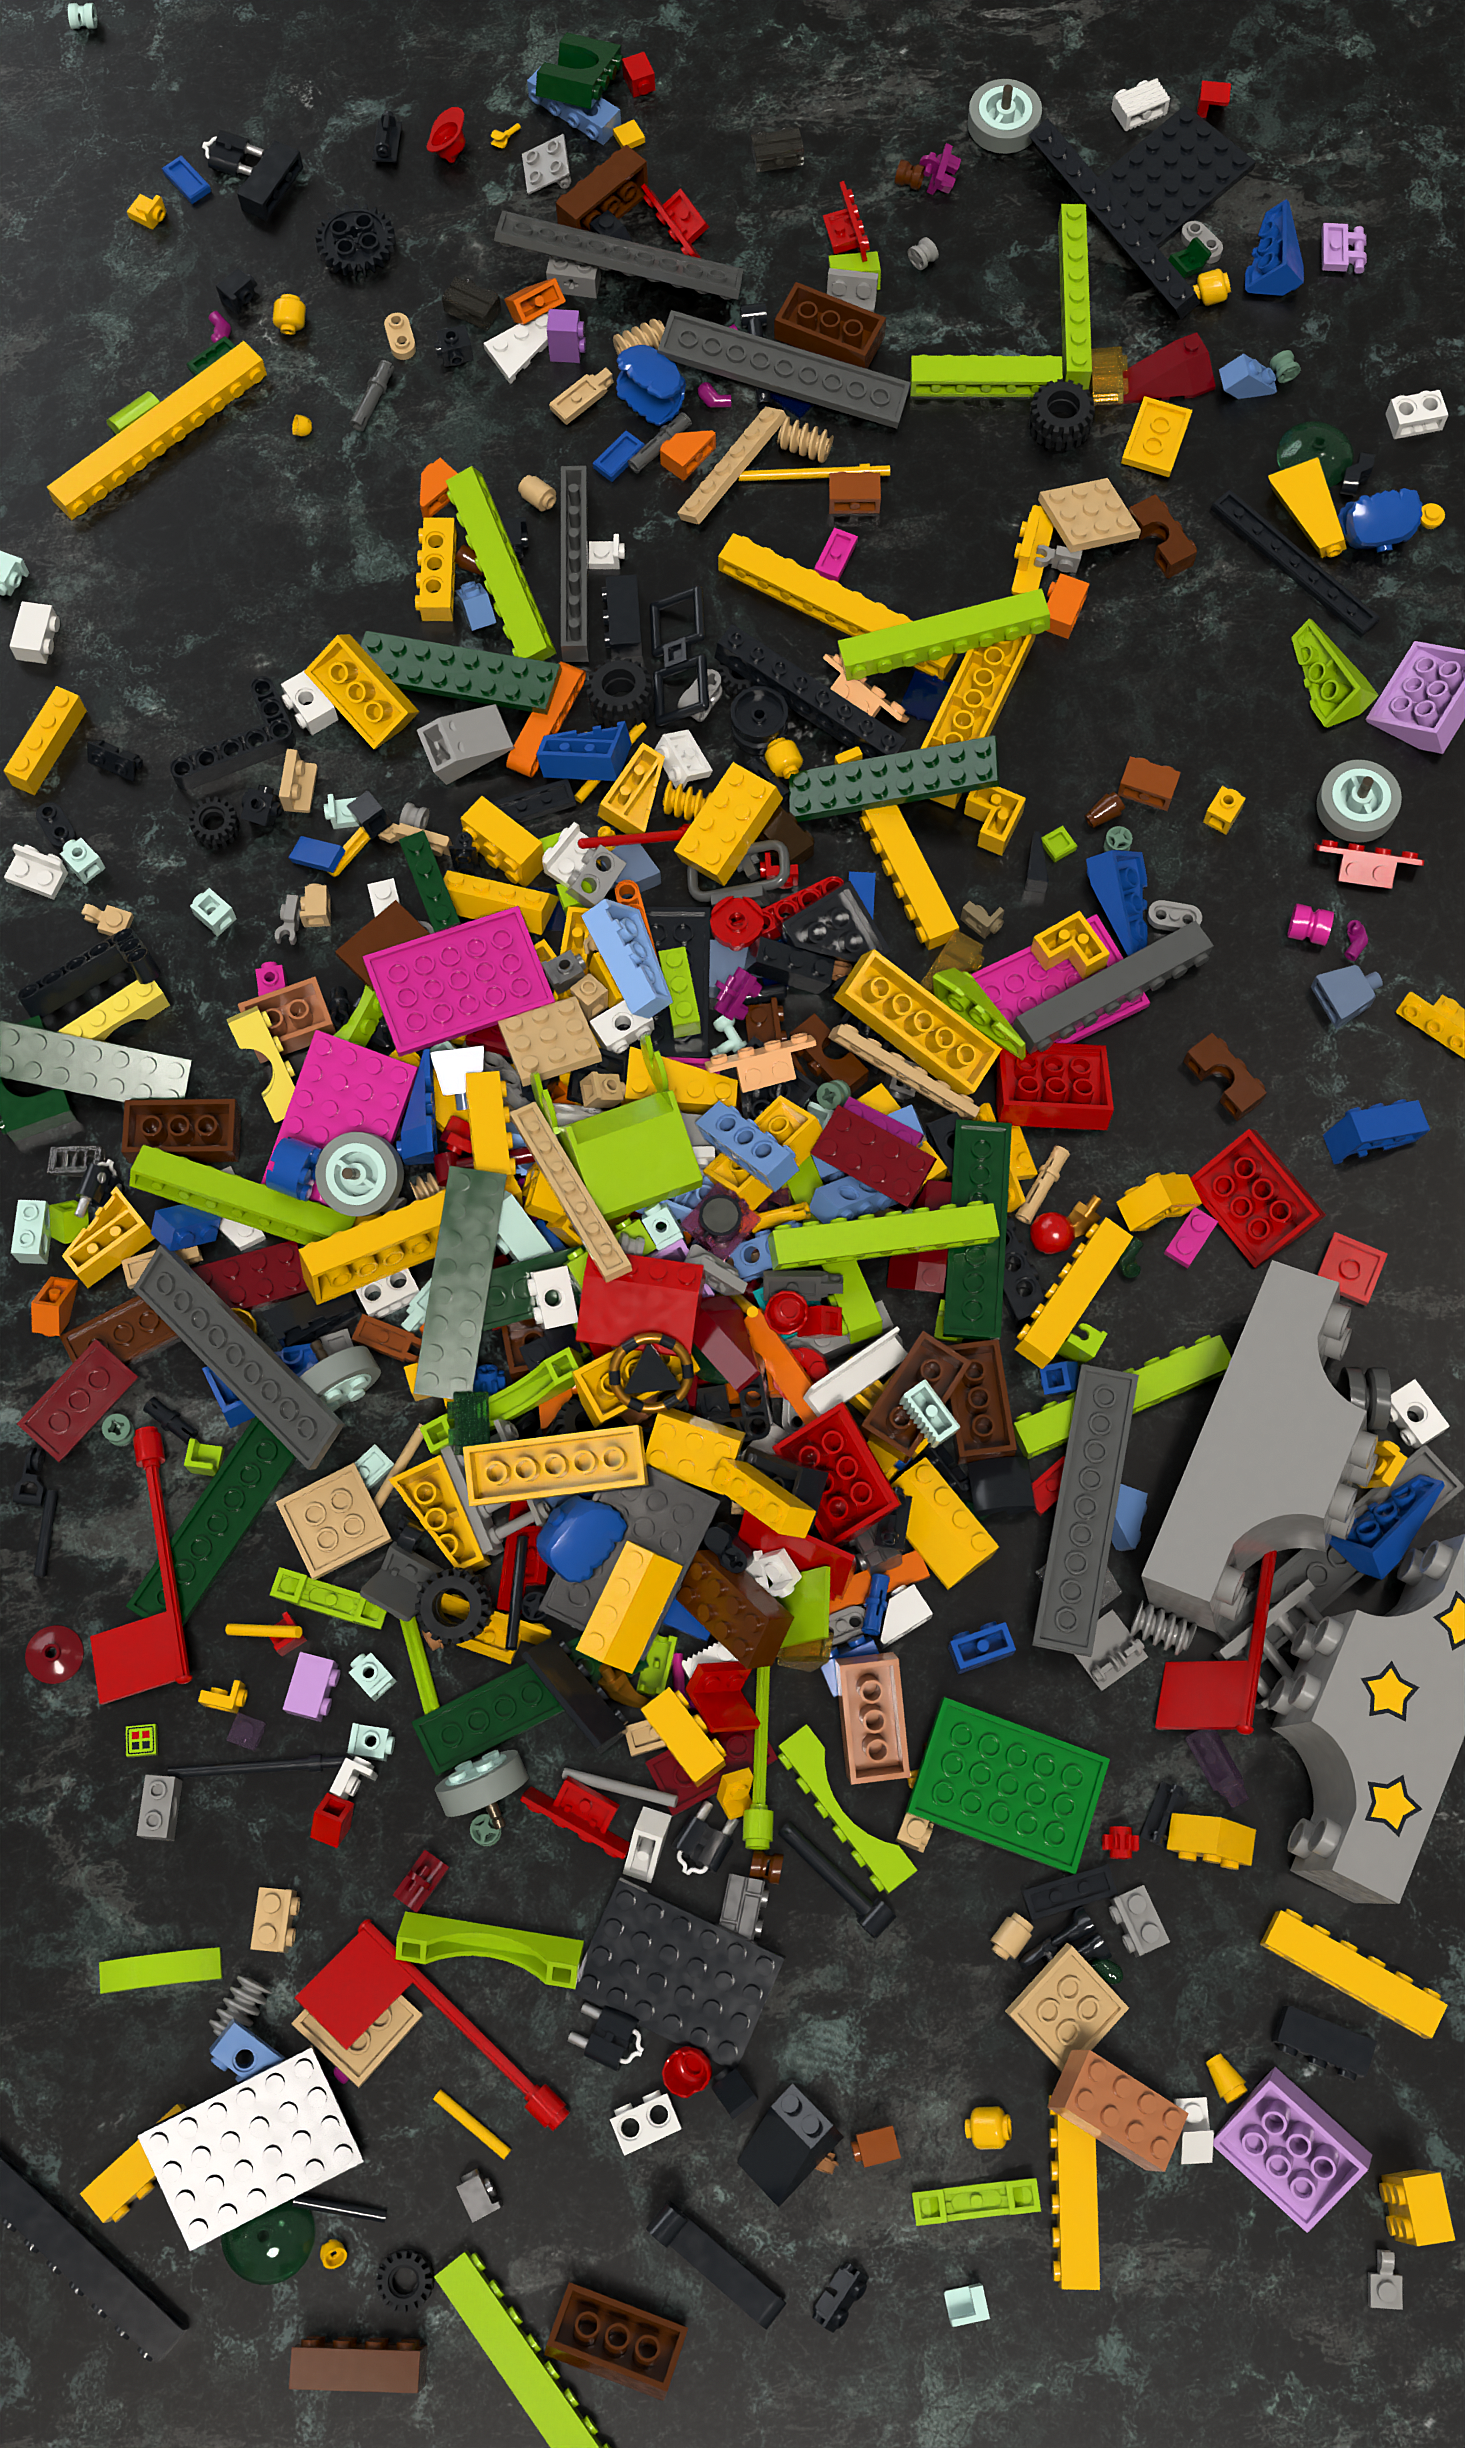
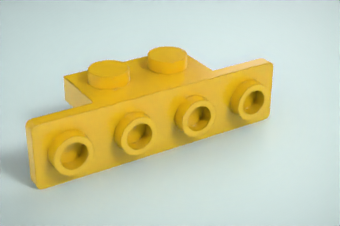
M1034 505L1029 514L1028 522H1022L1019 537L1024 538L1022 544L1017 543L1014 558L1018 559V565L1011 591L1013 595L1039 589L1044 567H1037L1034 565L1036 557H1045L1041 554H1036L1038 545L1049 547L1054 525L1041 506Z
M1409 992L1396 1010V1013L1465 1059V1009L1459 1006L1455 1000L1447 998L1443 994L1433 1006L1415 993Z
M983 1103L979 1107L980 1110L976 1118L972 1119V1121L996 1122L990 1103ZM1012 1126L1007 1213L1013 1212L1026 1201L1018 1180L1032 1179L1038 1174L1020 1126Z
M445 1593L441 1600L443 1613L466 1620L470 1611L468 1601L459 1595H448ZM494 1611V1614L490 1616L492 1621L489 1626L483 1629L484 1631L480 1635L456 1645L511 1664L517 1650L505 1649L509 1613L503 1614ZM520 1620L517 1649L521 1640L538 1645L552 1637V1631L542 1624H531Z

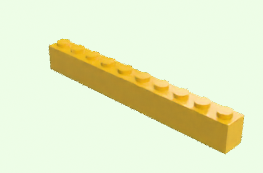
M244 341L48 485L47 489L53 502L71 520L85 513L94 503L104 499L109 492L117 486L124 484L129 477L137 471L144 469L157 456L164 454L168 448L176 442L183 440L188 433L196 427L203 425L212 415L223 410L227 404L240 397L254 384L259 383L267 375L263 359Z
M733 533L718 556L719 571L852 637L913 622L906 615L897 614L887 609L882 603H875L865 598L859 592H852L842 587L837 581H830L820 576L816 571L798 565L790 558L785 559L775 554L770 548H763L753 543L745 536L741 537ZM958 654L943 656L938 660L919 662L913 667L943 681L956 661Z

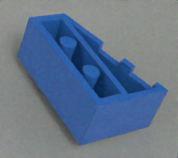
M621 721L617 722V727L602 729L600 725L593 727V731L577 734V731L573 730L543 736L536 756L544 778L616 781L621 774L632 743L626 722Z
M1402 1099L1388 1106L1379 1103L1365 1110H1361L1360 1107L1350 1109L1345 1112L1344 1118L1323 1134V1137L1335 1165L1342 1163L1348 1155L1357 1153L1360 1158L1367 1156V1150L1382 1147L1384 1151L1415 1142L1430 1131L1419 1100L1407 1102L1406 1099Z

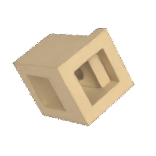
M316 883L305 886V896L301 897L300 918L303 926H331V897L327 886Z
M591 1072L580 1081L584 1108H614L624 1100L626 1085L624 1082H620L619 1074Z
M906 1813L895 1842L923 1853L934 1824Z

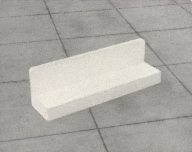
M898 1326L809 1388L803 1399L817 1417L841 1402H848L903 1362L908 1353L895 1338L900 1331Z

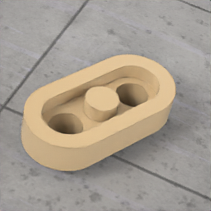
M392 313L384 322L391 352L397 359L406 360L411 358L416 352L413 333L406 315Z

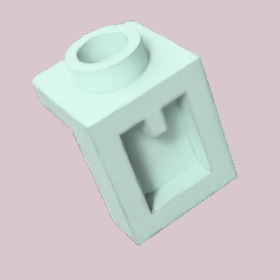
M328 794V804H324V813L326 820H331L333 829L359 826L347 808V805L356 798L335 800L333 794Z

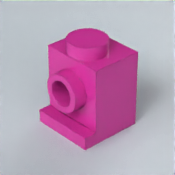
M266 962L261 965V968L255 969L258 996L288 986L286 973L282 965H278L276 962Z

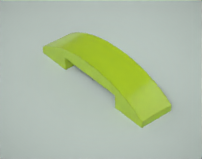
M279 1567L270 1592V1596L291 1604L379 1630L382 1629L387 1614L386 1610L370 1603L361 1597L360 1593L313 1580L307 1575Z
M221 1947L168 1952L99 1962L100 1994L186 1982L223 1979Z
M1036 2178L973 2184L912 2193L916 2226L991 2216L1041 2212Z

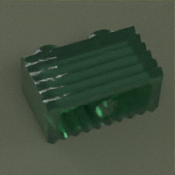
M454 1392L452 1402H447V1419H452L453 1429H448V1446H453L454 1455H464L463 1447L490 1444L488 1392Z

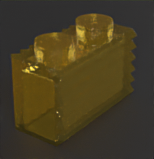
M1122 346L1091 349L1094 405L1122 404L1124 394H1128V378H1123V371L1128 369L1127 355H1122Z

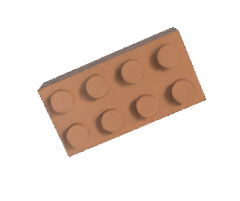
M894 1652L835 1659L846 1777L850 1784L910 1778L899 1658Z
M1071 2050L1047 2106L1050 2110L1147 2171L1165 2172L1189 2114L1091 2050Z

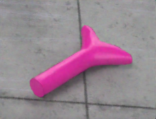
M675 1653L672 1664L673 1691L675 1693L679 1690L689 1703L690 1709L688 1710L697 1711L693 1702L685 1694L684 1670L682 1668L683 1653Z

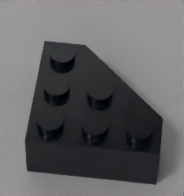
M851 881L842 882L775 924L787 945L852 964H856L863 954L873 949L882 956L891 952Z
M754 1036L745 1047L757 1049L764 1047V1043ZM795 1067L796 1079L744 1093L740 1089L738 1080L740 1113L745 1120L750 1118L754 1121L780 1095L805 1110L809 1102L816 1098L819 1086Z

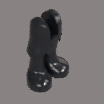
M1080 1906L1075 1909L1073 1921L1067 1928L1052 1938L1051 1934H1049L1040 1943L1028 1950L1018 1961L1021 1969L1037 1963V1960L1040 1958L1046 1966L1066 1943L1071 1944L1095 1931L1096 1927L1084 1908ZM1099 1933L1094 1934L1075 1948L1085 1960L1094 1957L1105 1961L1112 1957Z

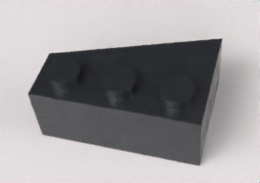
M308 1292L262 1312L282 1348L309 1344L362 1314L350 1292L319 1305H316L311 1293Z

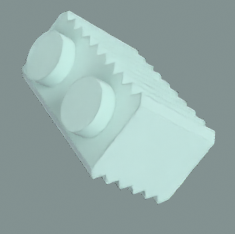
M926 1379L906 1392L900 1399L899 1404L903 1405V1409L907 1410L906 1414H910V1419H914L913 1423L917 1424V1428L921 1429L920 1433H924V1438H928L927 1442L931 1443L932 1448L937 1447L959 1430L960 1425Z

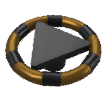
M642 1333L632 1336L615 1351L608 1369L609 1384L615 1396L626 1407L639 1413L654 1414L664 1412L679 1404L688 1394L694 1377L693 1362L687 1350L676 1339L663 1333ZM651 1343L666 1347L674 1351L679 1357L682 1367L681 1384ZM646 1344L623 1389L620 1377V1365L623 1358L640 1345ZM677 1390L663 1401L655 1403H645L628 1395Z

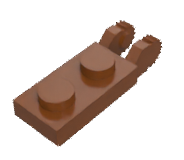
M362 1314L352 1336V1342L402 1362L418 1363L419 1356L408 1352L411 1345L421 1349L422 1339L415 1337V1334Z

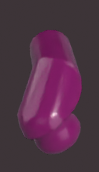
M213 311L209 315V321L215 326L211 340L216 343L224 336L229 338L231 326L218 311Z
M703 382L699 386L698 395L708 407L731 408V394L719 395L708 382Z
M1352 920L1347 924V934L1351 945L1344 955L1350 961H1355L1368 944L1365 928L1358 920Z

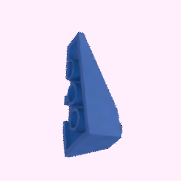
M1286 199L1265 213L1258 234L1261 238L1259 246L1253 249V263L1247 267L1245 272V290L1248 293L1283 296L1291 290H1296L1304 283L1303 261L1290 203Z
M1110 850L1087 858V875L1091 886L1126 954L1130 956L1147 947V924L1143 920V910L1147 909V901L1143 899V888L1147 887V875L1142 852Z
M424 1049L401 1130V1141L396 1142L397 1152L402 1157L405 1165L434 1163L433 1157L438 1154L433 1063L430 1049Z
M311 1343L284 1347L282 1351L274 1352L298 1377L319 1362L310 1348ZM208 1366L202 1368L230 1428L256 1416Z
M1421 1474L1393 1490L1391 1492L1392 1497L1378 1505L1374 1502L1367 1506L1369 1511L1355 1518L1346 1540L1332 1535L1329 1544L1358 1572L1382 1580L1402 1559L1444 1488V1482Z

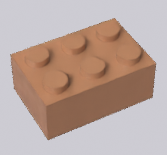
M316 977L238 1004L241 1013L255 1006L258 1007L260 1013L266 1011L272 1024L271 1027H268L271 1037L278 1036L284 1051L279 1053L280 1056L310 1046L315 1030L330 1035L336 1033ZM254 1050L260 1063L269 1061L263 1053Z

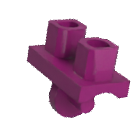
M947 143L944 146L943 153L939 154L937 158L936 154L931 152L920 159L919 164L925 166L923 174L927 177L931 175L927 188V193L931 195L937 189L949 194L956 180L954 177L946 174L945 171L955 175L960 166L961 159L951 154L953 146Z
M738 967L733 976L729 975L725 984L717 980L715 986L720 988L721 991L716 997L718 1002L714 1009L731 1021L733 1018L744 1020L749 1007L744 1005L743 1001L747 995L753 998L757 997L762 986L756 981L757 978Z

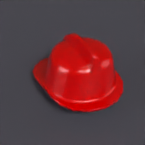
M451 107L439 115L434 122L426 146L429 152H435L439 157L447 159L450 163L455 162L458 154L466 144L462 131L464 112L461 108Z

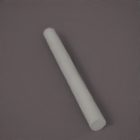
M566 1767L562 1774V1779L564 1780L570 1776L584 1785L674 1808L678 1802L677 1795Z

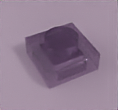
M237 1713L226 1741L256 1752L267 1723Z

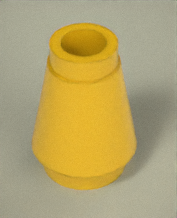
M1221 2053L1206 2062L1219 2097L1224 2098L1227 2104L1248 2091L1244 2085L1246 2081L1224 2059Z

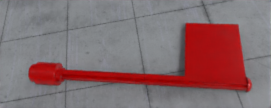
M154 1426L141 1427L135 1430L133 1445L136 1465L146 1471L167 1611L90 1636L98 1698L101 1705L172 1682L186 1684L193 1678L189 1672L159 1475L160 1465L165 1462L161 1433Z
M1276 1550L1264 1554L1262 1558L1248 1661L1166 1662L1155 1725L1157 1730L1236 1729L1243 1735L1253 1733L1254 1728L1252 1724L1277 1555Z
M371 1919L361 1922L358 1927V1934L295 1996L294 1999L347 2051L413 1983L525 2095L524 2099L528 2103L524 2108L544 2128L549 2127L554 2131L570 2114L565 2108L567 2104L547 2084H544L541 2088L537 2084L534 2085L411 1962L396 1960V1947L371 1923Z

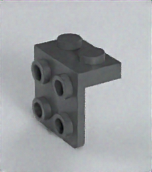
M394 1541L389 1546L381 1569L361 1588L360 1596L391 1613L394 1617L403 1621H410L419 1612V1610H415V1603L419 1602L420 1598H417L418 1591L424 1588L422 1586L423 1583L429 1580L432 1575L444 1571V1569L415 1552L411 1554L396 1546L397 1542Z

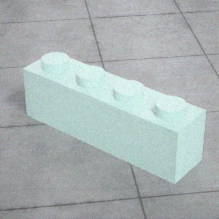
M505 1190L496 1244L505 1255L510 1254L514 1260L511 1264L554 1253L514 1196Z

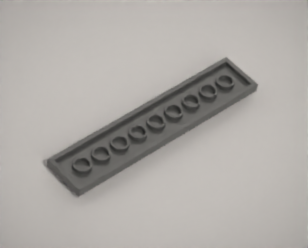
M503 210L495 231L494 241L500 242V244L506 247L517 246L531 253L542 252L556 259H571L581 265L588 263L596 265L602 270L613 269L621 271L627 276L637 275L646 277L652 282L662 281L670 283L676 288L687 287L701 294H716L726 300L732 298L738 300L743 275L742 268Z
M673 310L670 312L657 353L664 355L669 360L896 429L898 428L911 382Z
M159 1245L133 1290L308 1470L316 1469L345 1424L174 1251H170L165 1245Z
M1085 1364L1081 1365L1032 1646L1086 1657L1092 1656L1139 1375Z
M1424 1444L1406 1460L1390 1487L1373 1488L1354 1504V1506L1358 1507L1355 1518L1368 1512L1367 1506L1376 1502L1379 1505L1391 1498L1393 1490L1420 1474L1441 1480L1445 1485L1424 1522L1463 1490L1465 1486ZM1330 1544L1326 1552L1303 1548L1274 1573L1269 1607L1274 1603H1278L1279 1599L1284 1595H1288L1289 1591L1300 1584L1301 1581L1309 1579L1316 1588L1309 1594L1311 1597L1310 1601L1320 1613L1364 1574L1358 1572ZM1258 1587L1246 1597L1236 1621L1225 1617L1222 1618L1216 1634L1224 1643L1228 1644L1234 1635L1241 1630L1244 1631L1246 1626L1253 1622ZM1293 1606L1287 1611L1288 1619L1297 1631L1305 1622L1311 1621L1301 1608L1297 1609L1296 1606ZM1271 1624L1266 1628V1638L1276 1650L1289 1640L1279 1626L1275 1627L1274 1624ZM1250 1642L1242 1648L1245 1651L1243 1655L1247 1660ZM1262 1653L1261 1663L1268 1658L1264 1653Z

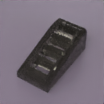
M102 1146L51 1147L47 1174L83 1177L88 1164V1157H93L92 1164L97 1165L99 1162H105L106 1151ZM57 1155H63L61 1167H56ZM68 1156H72L71 1167H67ZM78 1156H82L81 1166H77Z

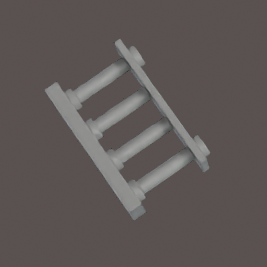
M497 1419L493 1422L498 1433L476 1445L515 1441L519 1438V1433L510 1421ZM449 1445L440 1450L483 1554L496 1556L505 1551L502 1542L506 1536L533 1522H536L537 1526L542 1527L546 1523L551 1509L543 1499L526 1500L531 1511L499 1528L494 1526L491 1518L492 1512L508 1503L478 1507L469 1506L463 1448Z
M1309 1579L1301 1581L1300 1584L1289 1591L1288 1595H1284L1279 1599L1278 1603H1274L1269 1607L1266 1628L1271 1624H1274L1275 1627L1279 1626L1291 1642H1293L1298 1632L1288 1619L1287 1611L1293 1606H1296L1297 1609L1301 1608L1313 1624L1315 1621L1323 1619V1616L1310 1601L1311 1597L1309 1594L1316 1588ZM1250 1622L1244 1631L1241 1630L1234 1635L1228 1644H1222L1213 1652L1218 1661H1227L1228 1659L1229 1661H1248L1243 1655L1245 1651L1242 1648L1251 1641L1253 1622ZM1265 1632L1263 1653L1282 1676L1293 1680V1670L1266 1638L1267 1633ZM1259 1675L1257 1691L1262 1698L1255 1703V1707L1257 1709L1267 1708L1270 1710L1268 1703L1273 1689L1271 1690Z

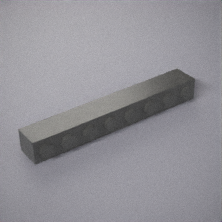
M561 466V652L563 662H589L588 477L586 466Z
M1195 920L1017 1016L1012 1027L1025 1042V1048L1029 1054L1037 1050L1043 1052L1050 1048L1057 1039L1062 1038V1040H1065L1072 1036L1079 1027L1084 1025L1086 1028L1093 1025L1101 1015L1115 1013L1123 1003L1127 1001L1133 1003L1141 998L1147 990L1155 991L1159 989L1169 978L1177 979L1181 977L1191 966L1199 967L1209 960V954L1214 945Z

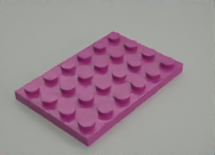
M519 906L362 956L399 1057L497 1025L498 1021L555 1003Z
M1097 914L1086 920L1110 955L1106 967L1089 977L1124 959ZM1032 945L971 974L1011 1026H1013L1017 1016L1089 977L1082 979L1069 959L1045 971L1032 953ZM1143 993V996L1137 1001L1123 1003L1115 1013L1111 1015L1105 1013L1098 1017L1099 1019L1093 1025L1086 1028L1083 1025L1076 1029V1032L1065 1040L1059 1038L1054 1043L1073 1044L1149 1007L1150 1001L1145 993Z
M315 1030L272 1154L284 1137L295 1138L324 1149L334 1138L349 1132L375 1134L393 1145L419 1067ZM270 1159L261 1184L266 1185L267 1169L273 1171L275 1162L270 1161ZM315 1180L309 1201L318 1202L331 1208L321 1197Z

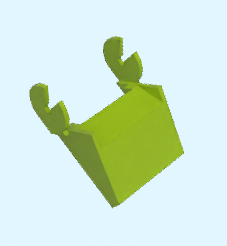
M647 1033L641 1035L640 1046L646 1068L657 1092L640 1100L574 1123L558 1126L548 1089L543 1090L540 1075L537 1071L530 1075L537 1106L553 1133L556 1134L560 1145L605 1221L701 1188L703 1178L674 1092L668 1089V1079L659 1051H653L651 1038Z

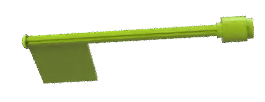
M824 1566L800 1572L802 1578L794 1585L795 1590L784 1598L774 1597L794 1616L781 1648L829 1638L830 1567ZM767 1576L768 1585L770 1588L773 1585V1583ZM770 1666L757 1668L756 1716L761 1724L758 1729H755L753 1800L750 1809L744 1810L743 1841H746L745 1848L752 1850H767L770 1847V1842L773 1841L774 1812L768 1810V1805H765Z

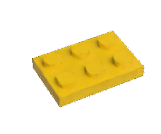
M1144 396L1121 463L1170 477L1191 418L1192 410Z

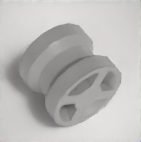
M927 237L922 238L917 246H912L908 249V257L911 263L919 270L925 269L928 266V262H934L939 256L937 247Z
M407 802L402 810L400 823L425 830L429 819V809L425 807L419 809L414 804Z
M626 1233L620 1234L618 1243L624 1253L642 1256L645 1239L641 1237L633 1239Z

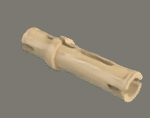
M1055 1145L1046 1163L1040 1166L1038 1170L1039 1175L1028 1192L1025 1203L1021 1205L1015 1214L1016 1218L1026 1224L1032 1223L1051 1186L1060 1178L1059 1172L1070 1156L1069 1151L1065 1148Z

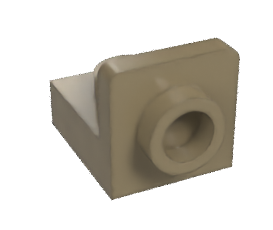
M969 901L962 908L960 920L985 939L991 932L995 934L1004 923L1002 920L1004 910L999 907L990 917L983 907Z

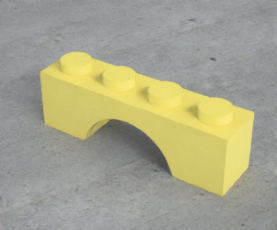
M136 980L57 1032L105 1041L121 1025L136 1019L148 1020L170 1006L155 981L148 984H140Z
M255 1006L228 1018L227 1022L240 1049L257 1050L263 1053L272 1064L271 1081L261 1094L276 1123L283 1120L295 1089L290 1077L295 1076L289 1060L283 1062L279 1054L284 1049L278 1036L271 1037L268 1027H271L272 1024L266 1011L260 1013L258 1007Z

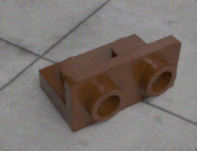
M771 997V1003L747 1006L749 1008L745 1016L748 1042L754 1036L763 1043L772 1040L787 1041L786 1030L781 1031L780 1022L784 1021L783 1005H777L776 997Z

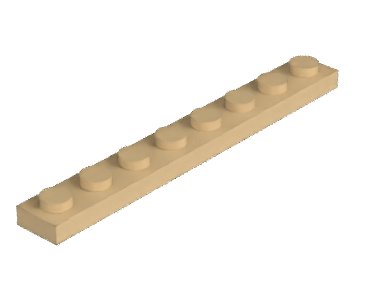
M536 1102L510 1112L513 1124L604 1281L607 1283L631 1272V1263Z

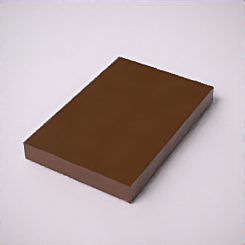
M395 900L338 948L335 954L373 992L374 988L362 956L430 935V933Z

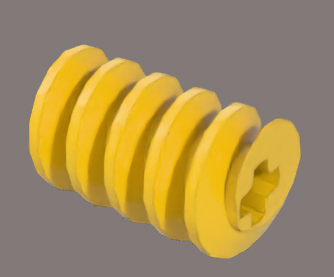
M670 780L663 798L664 813L669 815L674 810V816L677 818L681 817L684 813L685 820L689 821L693 816L695 819L712 793L710 792L705 799L703 798V790L700 789L696 795H693V787L690 786L686 792H683V784L681 783L676 789H673V781Z

